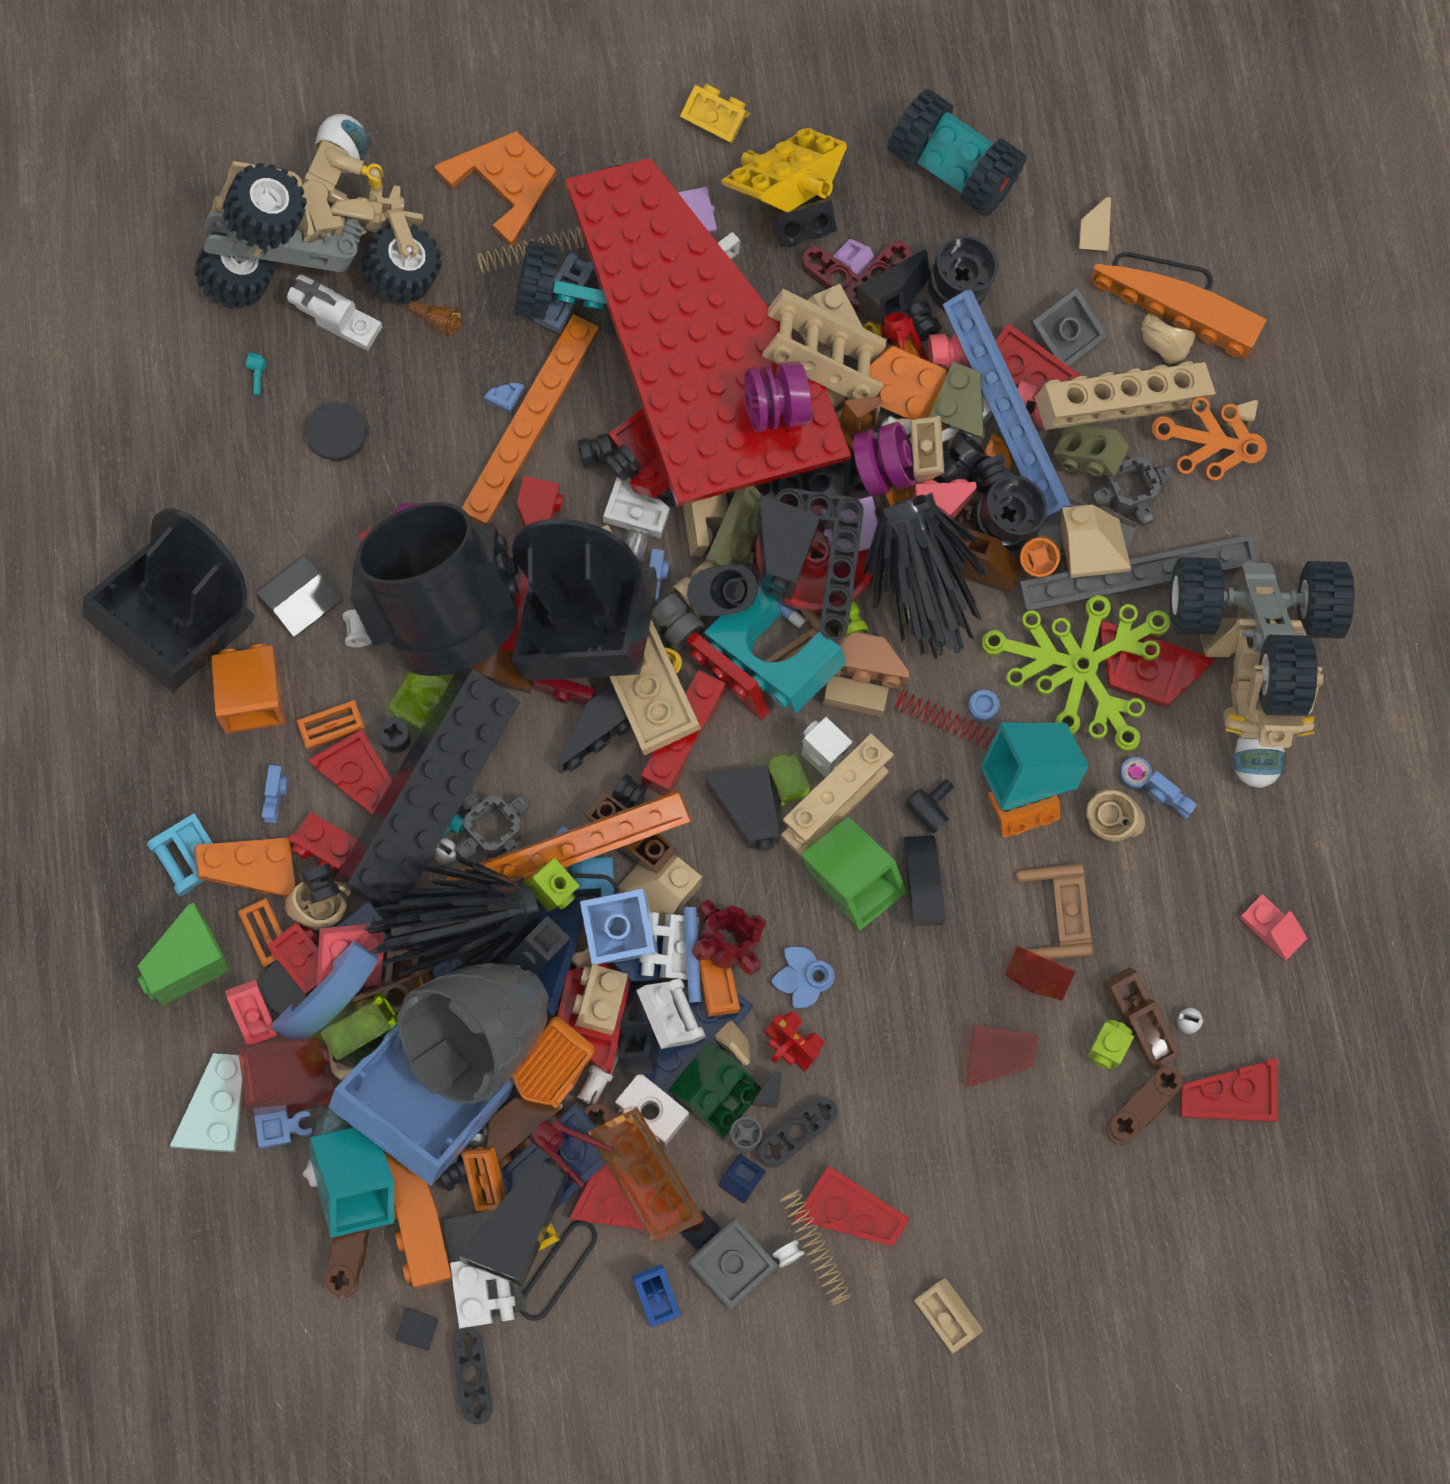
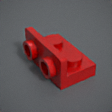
M309 812L296 834H290L288 837L289 843L293 846L291 849L293 853L305 860L308 857L313 858L319 862L318 867L330 863L333 871L332 876L335 872L338 873L357 842V839L312 812Z
M296 922L269 943L267 947L307 997L317 987L319 949L315 944L319 940L310 928L302 929Z

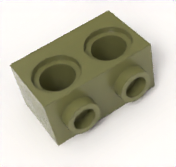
M1076 425L1066 427L1053 453L1061 462V466L1071 473L1080 471L1097 477L1102 475L1115 477L1130 446L1118 430Z

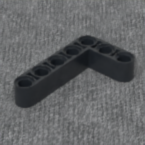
M792 488L781 490L777 494V501L782 503L785 501L793 502L796 508L813 513L811 508L817 505L822 506L826 510L825 514L818 515L821 516L818 528L832 530L819 631L823 637L831 639L841 646L845 641L849 625L864 513L863 505L858 499L848 496ZM850 509L856 513L857 517L848 520L842 516L841 512ZM848 539L852 542L853 546L849 549H844L838 545L837 541ZM844 568L848 571L849 575L845 578H839L834 575L833 570ZM840 597L844 600L845 605L834 607L830 604L829 599ZM829 626H835L840 629L841 634L837 637H831L826 634L825 629Z

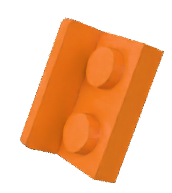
M988 792V799L1000 822V832L1003 838L1049 825L1061 818L1060 800L1057 795L1010 810H1001L993 792Z

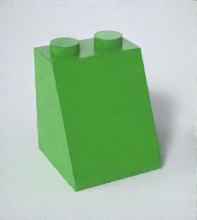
M849 816L832 826L828 833L818 841L811 843L801 853L807 871L859 931L907 893L895 860Z
M194 902L183 910L140 962L138 968L142 975L137 977L144 993L148 994L151 1001L157 999L163 1006L231 971L204 916Z

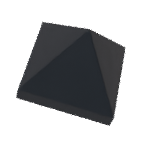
M703 1210L681 1232V1235L696 1250H699L721 1228Z

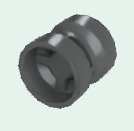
M751 1117L737 1119L732 1124L730 1130V1142L733 1148L742 1153H750L756 1150L762 1138L760 1124Z

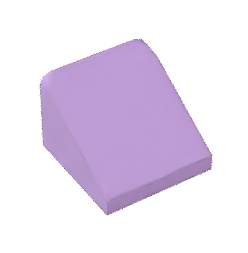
M849 239L833 255L858 276L875 260L870 247L852 239Z

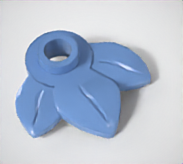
M803 947L785 948L784 954L789 966L779 971L771 982L779 991L793 994L792 1003L794 1008L810 1007L817 1001L820 992L826 991L832 986L835 977L834 970L827 962L817 960L809 949ZM821 972L825 978L821 982H816L813 979V974Z

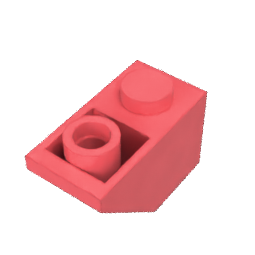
M956 479L950 483L926 480L920 484H915L913 497L922 494L925 496L933 492L936 504L955 518L973 499L976 482H968L964 479Z

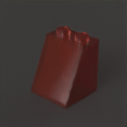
M319 1038L237 1046L246 1109L253 1117L285 1110L288 1113L329 1106L330 1096H333L335 1085L333 1077H327L326 1065L331 1064L328 1045L323 1046Z

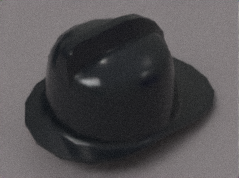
M732 564L710 567L700 570L692 577L688 585L687 596L694 610L704 616L736 614L747 610L754 603L758 592V583L753 572L743 565Z

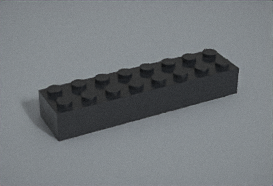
M473 668L455 672L334 881L364 901L369 902L375 908L384 905L400 904V900H406L407 898H402L399 894H391L387 889L414 888L423 872L419 865L428 864L519 706L520 701Z

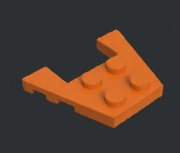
M517 131L434 166V172L451 189L455 188L472 172L476 171L512 207L511 210L493 224V230L511 246L516 243L517 236L528 223L532 211L540 203L556 176V169Z

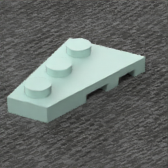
M213 1053L170 1144L171 1148L236 1153L247 1061L246 1056Z

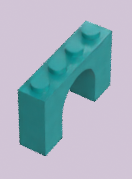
M758 586L755 601L747 610L736 614L721 615L704 634L708 643L758 682L761 692L767 691L779 707L783 709L788 707L796 714L846 664L842 647L831 639L823 637L820 631L796 655L785 661L766 662L756 658L752 654L755 642L781 616L777 600L768 596L767 592Z

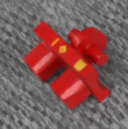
M794 1011L782 1017L778 1014L764 1033L771 1039L768 1045L776 1052L771 1058L775 1064L783 1058L790 1066L796 1063L806 1072L819 1056L818 1052L823 1046L824 1041L813 1032L804 1039L797 1032L803 1024L802 1020Z

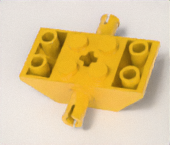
M801 129L796 135L776 144L773 149L760 155L752 150L744 152L741 157L742 167L733 170L730 175L721 180L722 185L749 198L782 211L790 212L816 195L826 198V196L831 194L833 189L832 182L847 145L844 141L819 133L813 129Z

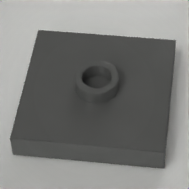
M733 1217L687 1260L730 1310L778 1267L776 1262L736 1217Z

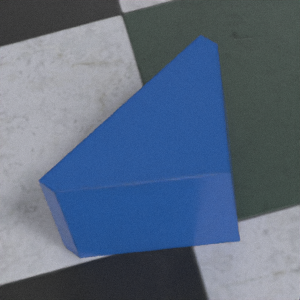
M663 1264L632 1276L633 1284L651 1328L681 1316Z

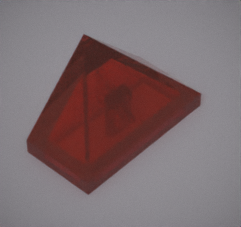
M1017 946L1005 975L1033 994L1063 1001L1075 971Z

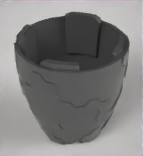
M484 963L447 973L411 991L403 999L402 1007L398 1011L397 1026L402 1047L410 1062V1069L413 1075L431 1093L439 1094L455 1103L474 1104L483 1100L485 1102L516 1073L518 1067L526 1061L541 1036L547 1021L549 997L540 979L531 971L522 970L520 965Z

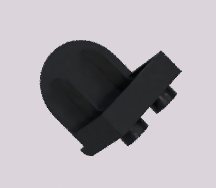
M165 508L158 512L152 520L150 543L83 597L82 617L173 693L212 659L211 655H217L243 633L253 621L255 614L246 608L247 587L245 579L236 560L223 542L206 525L192 515L179 509Z
M546 519L523 527L514 538L512 553L516 563L527 577L529 586L512 662L525 680L640 675L657 591V573L655 568H643L631 548L621 538L604 528L587 522L571 519Z

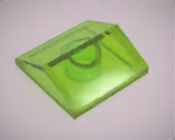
M410 672L388 705L387 710L422 730L452 677L449 675L422 676Z

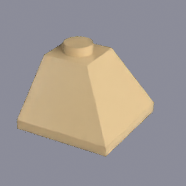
M1093 504L1062 508L1059 530L1071 578L1131 571L1118 518Z
M673 854L658 873L637 864L618 888L619 893L644 889L647 892L650 912L659 913L658 926H665V915H677L702 886V876Z

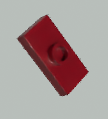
M567 679L532 680L534 690L552 695V699L560 703L568 704L571 701L586 706L587 702L595 697V691L592 687Z

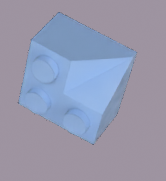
M644 889L580 901L592 965L627 961L658 954L647 892Z

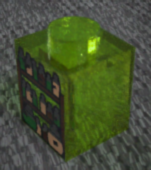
M781 754L770 760L771 764L767 765L770 783L780 806L809 794L810 785L796 754L791 756Z

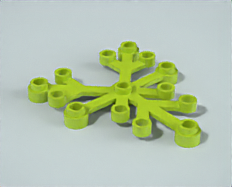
M1100 595L1093 596L1086 604L1085 611L1089 620L1081 649L1070 632L1068 620L1058 618L1052 624L1053 635L1061 640L1069 655L1057 652L1040 624L1041 617L1039 613L1033 610L1027 611L1023 615L1022 624L1025 629L1031 632L1039 647L1006 639L1004 634L997 630L985 633L982 638V649L987 655L999 656L1003 652H1008L1035 659V661L1021 669L1013 668L1008 672L1007 683L1013 688L1021 687L1027 679L1054 664L1066 667L1052 676L1045 675L1040 677L1036 685L1037 691L1041 695L1047 696L1052 694L1056 687L1073 678L1065 711L1057 716L1055 723H1062L1064 718L1069 717L1074 721V724L1069 727L1072 735L1078 732L1080 718L1077 715V710L1086 681L1098 701L1094 721L1091 722L1088 729L1090 737L1095 740H1101L1106 736V721L1108 718L1117 732L1115 744L1119 750L1131 752L1138 747L1140 742L1138 730L1132 726H1127L1120 712L1126 713L1134 719L1140 718L1145 711L1144 702L1137 698L1128 701L1109 696L1096 672L1100 662L1120 651L1140 655L1148 661L1155 660L1160 653L1158 643L1155 641H1147L1145 643L1138 641L1148 635L1160 637L1167 633L1170 626V618L1165 612L1160 610L1152 611L1148 614L1145 623L1131 630L1132 623L1137 619L1138 611L1131 604L1122 606L1119 611L1120 623L1115 640L1093 652L1100 623L1109 616L1111 609L1107 598ZM1094 603H1102L1104 609L1100 612L1093 609ZM1125 610H1131L1134 617L1126 619L1122 613ZM1034 616L1037 619V623L1029 625L1026 623V618ZM1159 617L1163 620L1164 624L1157 627L1153 624L1152 620ZM1057 624H1064L1067 630L1063 633L1056 631L1055 626ZM996 637L1000 640V643L997 646H991L988 640ZM1153 646L1156 649V653L1148 655L1145 652V648ZM1080 660H1086L1089 663V667L1081 669L1077 663ZM1018 673L1021 675L1022 680L1014 683L1011 681L1010 676ZM1048 681L1052 687L1049 690H1043L1040 687V683ZM1138 704L1141 707V711L1133 713L1130 710V706ZM1095 725H1100L1103 727L1104 732L1096 735L1093 733L1092 728ZM1124 733H1131L1134 740L1127 743L1122 739V735Z

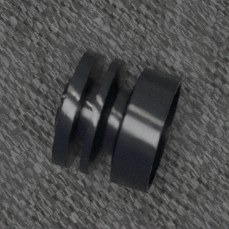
M967 235L954 237L944 243L936 256L927 283L930 296L938 306L945 310L943 304L965 290H972L978 305L982 304L996 277L998 268L996 255L990 246L979 238Z
M1016 475L1002 477L987 490L974 506L971 512L972 529L998 538L1009 552L1014 551L1022 546L1042 526L1046 519L1047 502L1044 493L1034 482L1026 477Z

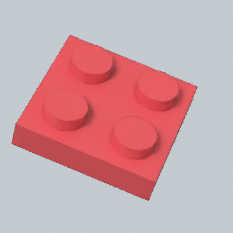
M370 924L320 928L317 986L334 970L333 961L353 941L370 951L378 945L384 944L382 936L385 932L370 934L365 930V927ZM383 952L376 954L379 960L362 987L381 985L382 966L380 964L383 961Z

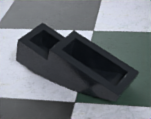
M935 835L904 837L912 927L943 925L945 912Z
M662 980L631 982L620 1024L623 1038L618 1060L624 1076L655 1074L660 1045L637 990L645 985L662 983Z

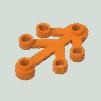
M1196 397L1191 403V409L1200 416L1209 432L1175 425L1174 421L1167 416L1157 417L1151 425L1152 434L1159 440H1168L1171 437L1206 444L1190 455H1183L1178 458L1176 466L1184 474L1191 473L1195 465L1223 448L1234 450L1235 452L1220 462H1211L1207 465L1206 475L1211 480L1221 479L1225 471L1241 461L1247 463L1260 461L1265 456L1267 450L1266 442L1260 435L1248 432L1239 417L1238 407L1232 403L1223 405L1220 415L1225 421L1230 422L1238 439L1227 437L1210 411L1209 401L1204 397ZM1199 400H1203L1206 403L1205 410L1201 412L1195 409V403ZM1228 407L1235 409V415L1232 418H1226L1224 415V411ZM1162 423L1169 425V431L1166 434H1160L1158 431V427ZM1249 443L1257 445V451L1254 454H1248L1246 451ZM1183 459L1191 461V467L1187 470H1183L1180 467ZM1215 465L1219 466L1220 474L1218 476H1211L1209 473L1210 468Z

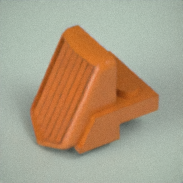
M559 1017L551 1018L545 1025L537 1044L526 1061L518 1067L516 1073L512 1076L522 1099L543 1105H552L557 1108L575 1085L585 1064L595 1052V1048Z

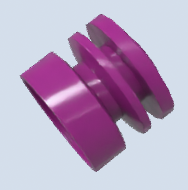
M800 361L778 364L775 378L769 366L761 367L760 372L757 368L746 369L744 400L752 428L755 432L766 431L767 426L770 430L778 429L780 415L786 427L809 424L811 420V397L807 375Z

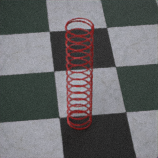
M904 689L902 690L894 708V710H896L904 698L901 713H903L906 710L909 703L911 702L908 715L911 716L915 711L916 707L918 706L916 719H919L924 709L926 708L923 722L925 723L930 717L931 713L933 712L931 726L934 725L939 715L941 714L938 729H940L943 726L946 719L948 718L945 730L946 732L950 730L951 726L956 720L953 730V736L956 735V733L958 732V730L964 722L960 738L962 739L965 736L969 727L971 726L970 733L968 736V742L971 741V739L973 738V736L979 728L975 745H978V743L980 742V740L986 732L985 739L983 742V748L987 746L993 734L995 737L997 731L996 729L993 731L989 740L985 744L986 737L989 731V726H987L979 741L977 742L982 724L980 723L978 725L972 737L970 738L974 724V720H972L967 730L962 736L967 717L963 719L957 731L955 732L959 718V713L956 715L952 724L947 730L952 710L949 711L948 715L946 716L945 720L940 726L945 708L943 707L941 709L937 718L933 722L934 714L937 708L936 703L925 720L930 701H927L922 712L918 716L919 708L922 702V697L919 699L918 703L916 704L915 708L910 714L915 694L912 695L907 706L903 710V706L907 696V691L903 695Z

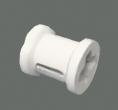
M356 610L344 612L343 620L346 622L347 627L345 644L349 647L370 645L372 642Z

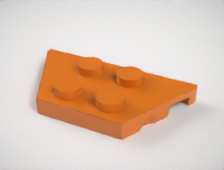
M890 345L875 361L870 362L869 377L883 384V388L875 396L881 399L880 407L910 420L929 417L947 376V370ZM941 423L942 431L946 430L948 426Z

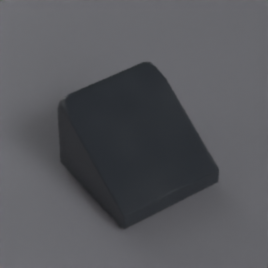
M775 1071L753 1100V1106L776 1108L778 1106L782 1075L780 1072Z
M405 1309L396 1341L429 1351L438 1319Z

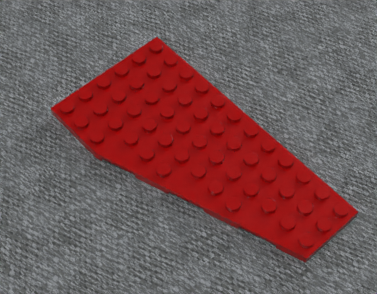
M651 158L565 180L571 204L677 506L850 459L851 454L827 388L809 378L807 380L811 397V420L808 425L786 427L780 415L778 429L770 430L767 426L766 431L755 432L752 428L744 400L745 371L749 368H757L760 372L761 367L769 366L775 378L778 364L763 357L762 354L776 334L779 333L780 321L767 316L769 307Z

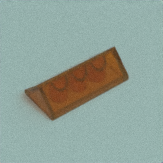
M628 1106L588 1132L590 1137L614 1148L613 1152L600 1148L598 1150L654 1244L704 1220L637 1106Z

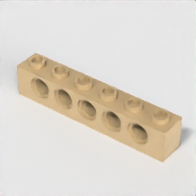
M1186 361L1173 367L1159 365L1151 370L1141 371L1139 368H1135L1116 375L1113 372H1107L1094 378L1079 376L1065 382H1061L1058 379L1051 380L1043 385V388L1035 396L1044 429L1048 430L1191 409V403L1196 397H1204L1210 401L1216 393L1206 363L1193 364L1192 361ZM1199 400L1195 403V408L1204 407L1206 403L1203 400Z

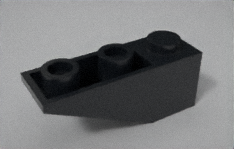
M927 250L920 251L857 286L860 312L882 325L887 315L906 312L928 280L930 270Z
M613 684L587 702L558 761V769L561 774L567 770L570 772L576 770L584 763L583 758L591 752H594V754L599 753L607 747L609 739L617 733L621 736L632 728Z
M549 914L501 964L520 965L522 970H529L536 974L573 935L552 914Z

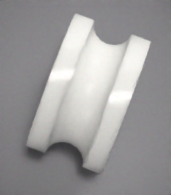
M798 1240L790 1242L772 1254L774 1258L780 1260L778 1265L780 1269L805 1255L804 1251L799 1250L797 1247L799 1244Z

